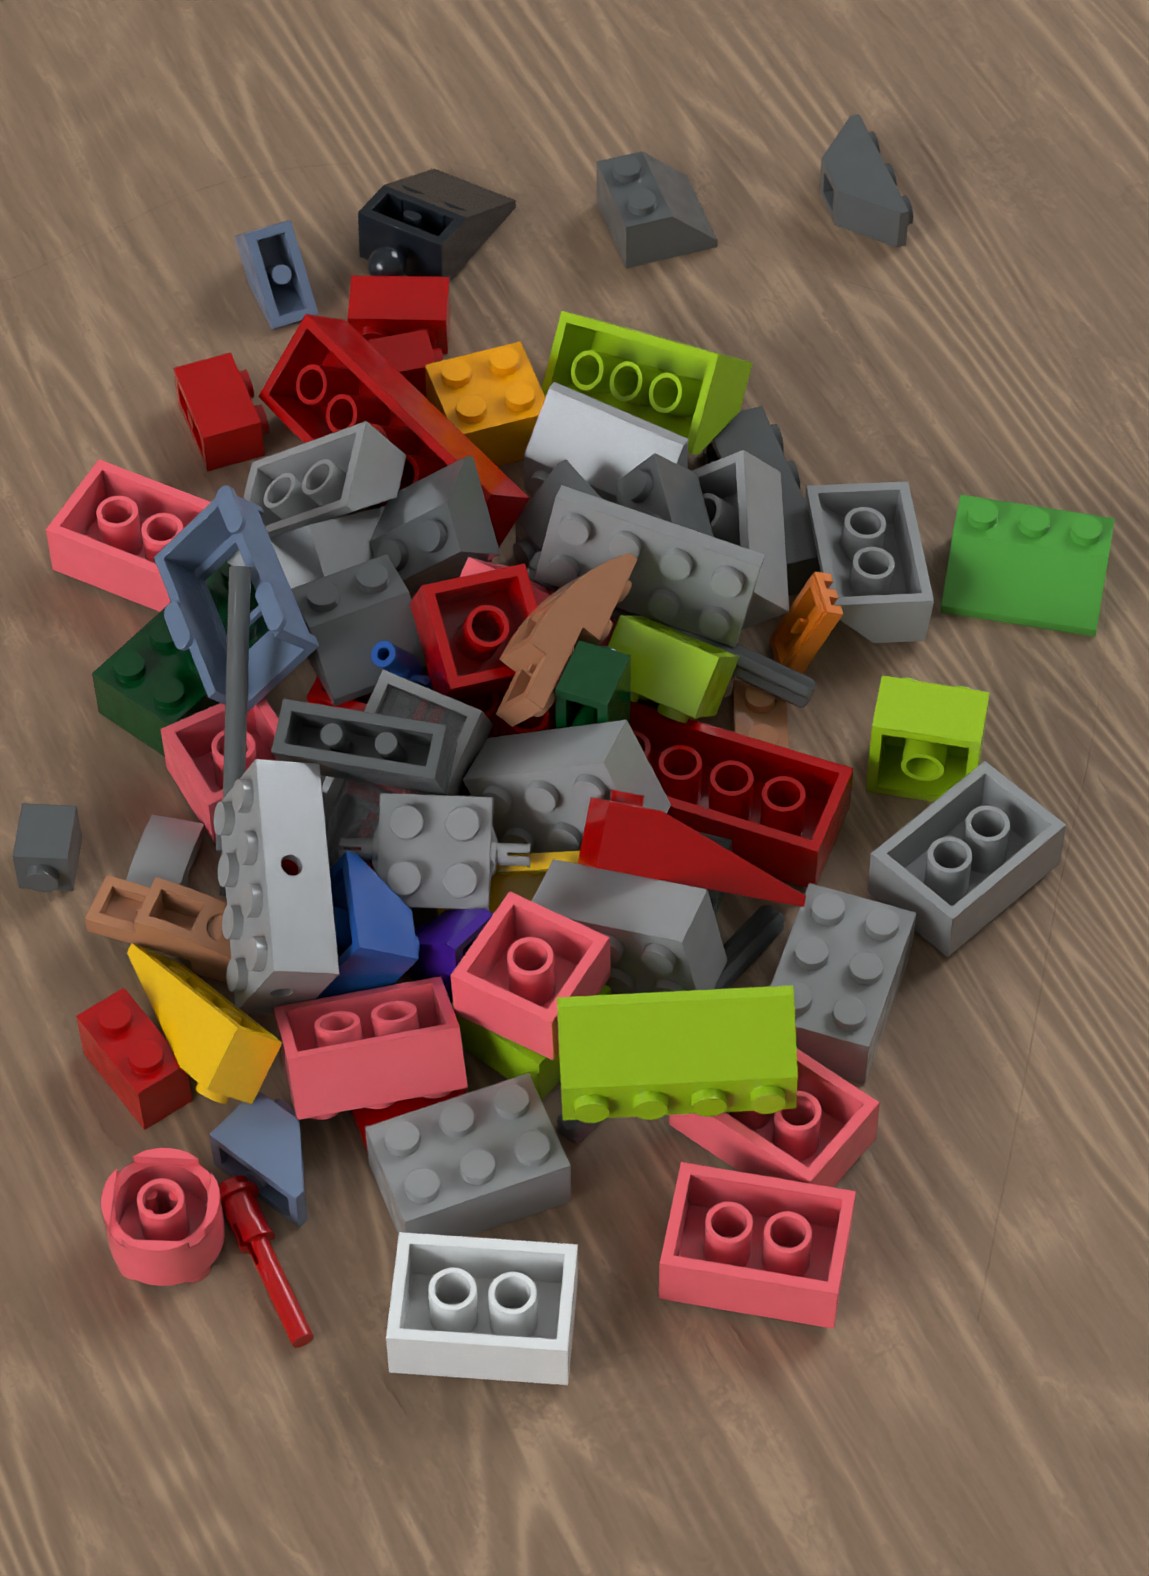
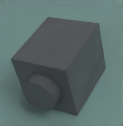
M22 803L12 856L19 888L32 889L38 892L74 890L82 843L77 806Z

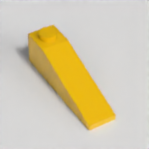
M131 943L127 951L128 957L180 1068L198 1082L195 1090L201 1095L221 1104H227L230 1097L253 1104L282 1042L176 958Z

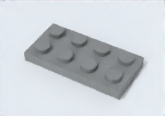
M561 485L555 497L534 579L561 588L608 560L631 553L638 559L628 579L632 582V586L626 597L615 607L734 648L736 647L765 554Z

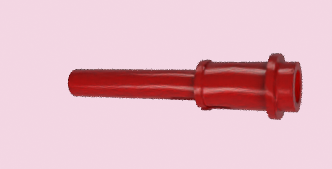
M237 1175L222 1181L218 1186L222 1210L238 1241L240 1252L250 1254L292 1347L299 1348L305 1346L313 1340L314 1335L271 1245L270 1240L275 1239V1234L269 1227L256 1199L259 1194L258 1187L255 1183L249 1182L246 1176Z

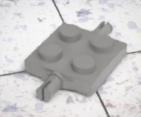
M380 793L379 824L373 838H347L341 836L339 841L340 847L361 848V850H339V859L348 851L357 853L363 861H372L376 874L408 907L485 908L490 910V886L497 865L530 867L531 857L509 856V853L531 854V843H498L493 828V797Z

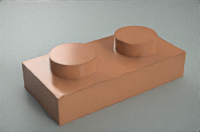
M733 680L734 732L789 749L787 702L742 680Z

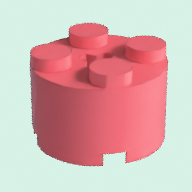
M156 1148L133 1156L132 1163L124 1167L119 1173L118 1169H116L108 1177L102 1191L101 1210L110 1252L121 1274L127 1279L156 1286L198 1282L204 1279L210 1273L211 1265L219 1256L225 1240V1222L218 1182L212 1172L210 1174L207 1169L200 1165L199 1159L189 1152L173 1148Z

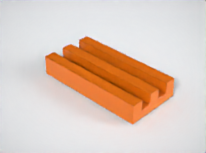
M814 571L789 608V613L785 614L769 638L775 661L802 674L843 615L841 606L834 605L838 599L836 590L829 589L833 583L830 573Z

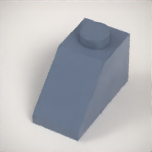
M291 220L234 236L248 284L271 329L301 321L305 314L319 315Z
M258 1091L253 1104L242 1102L209 1134L214 1165L230 1177L237 1175L246 1176L249 1182L257 1185L259 1190L258 1198L300 1228L307 1221L300 1120H297L294 1109L288 1103L281 1099L273 1101L261 1091Z

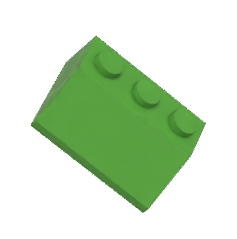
M960 494L950 547L941 613L1095 637L1115 518Z

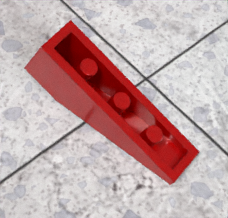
M611 790L610 800L590 797L578 864L804 907L806 900L804 894L667 813L643 807L645 796Z

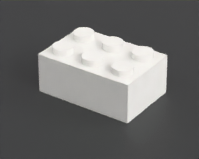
M399 1232L386 1333L389 1373L568 1385L578 1284V1244Z

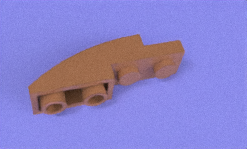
M627 553L610 559L576 578L542 601L524 620L500 657V660L516 673L496 715L513 727L532 716L536 718L541 717L548 711L555 701L554 687L559 676L564 672L578 641L598 646L610 633L613 623L609 619L614 608L626 597L632 586V582L628 579L638 560L635 556Z
M106 875L85 917L87 931L189 960L193 973L227 983L226 974L228 963L231 959L230 939H226L222 931V918L227 906L226 902L155 877L151 887Z

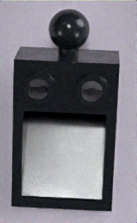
M437 169L424 171L385 184L358 212L359 257L368 260V270L371 276L449 277L451 281L516 208V200Z

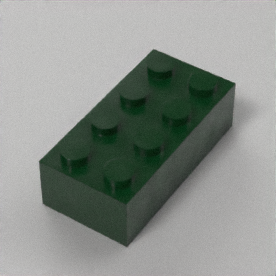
M227 561L206 580L226 633L228 626L229 567L232 566ZM252 580L250 592V613L258 606L255 597L256 590L254 588ZM164 608L92 673L98 712L165 757L161 728L215 706L220 702L208 698L190 649L183 651L176 648L164 618ZM263 615L249 628V649L269 631Z

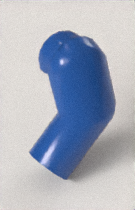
M389 641L378 642L373 647L371 659L375 665L387 672L433 690L430 677L422 675L421 665L415 655Z

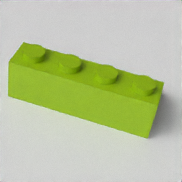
M561 310L541 388L545 397L553 382L580 392L688 438V453L699 455L740 412L753 362Z
M793 985L557 997L563 1120L596 1123L606 1118L638 1117L644 1120H654L665 1115L697 1114L703 1117H713L724 1112L755 1111L762 1114H771L782 1109H796L798 1071Z

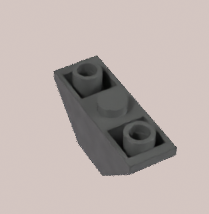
M860 114L850 116L821 159L819 193L836 226L894 247L906 246L908 225L913 223V210L910 200L907 196H901L896 187L894 169L890 163H884L880 155L876 134L873 131L868 132Z

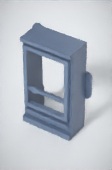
M224 485L218 490L216 498L156 554L154 560L171 601L164 610V618L176 648L183 651L190 649L208 698L225 704L227 633L206 580L238 549L245 566L251 568V580L256 590L255 597L258 606L250 613V626L263 615L269 631L249 649L248 712L315 651L319 644L316 637L311 635L307 629L260 516L263 514L262 508L237 496L232 487Z

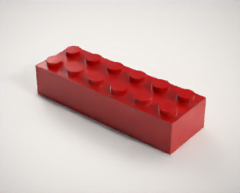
M305 314L258 397L304 443L367 421L406 455L398 491L466 456L473 457L497 544L500 548L530 498L346 320ZM387 501L370 506L369 508L375 509L386 506Z

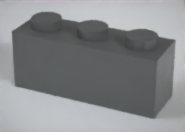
M283 699L271 753L278 761L317 763L320 765V775L446 795L457 741L447 725Z

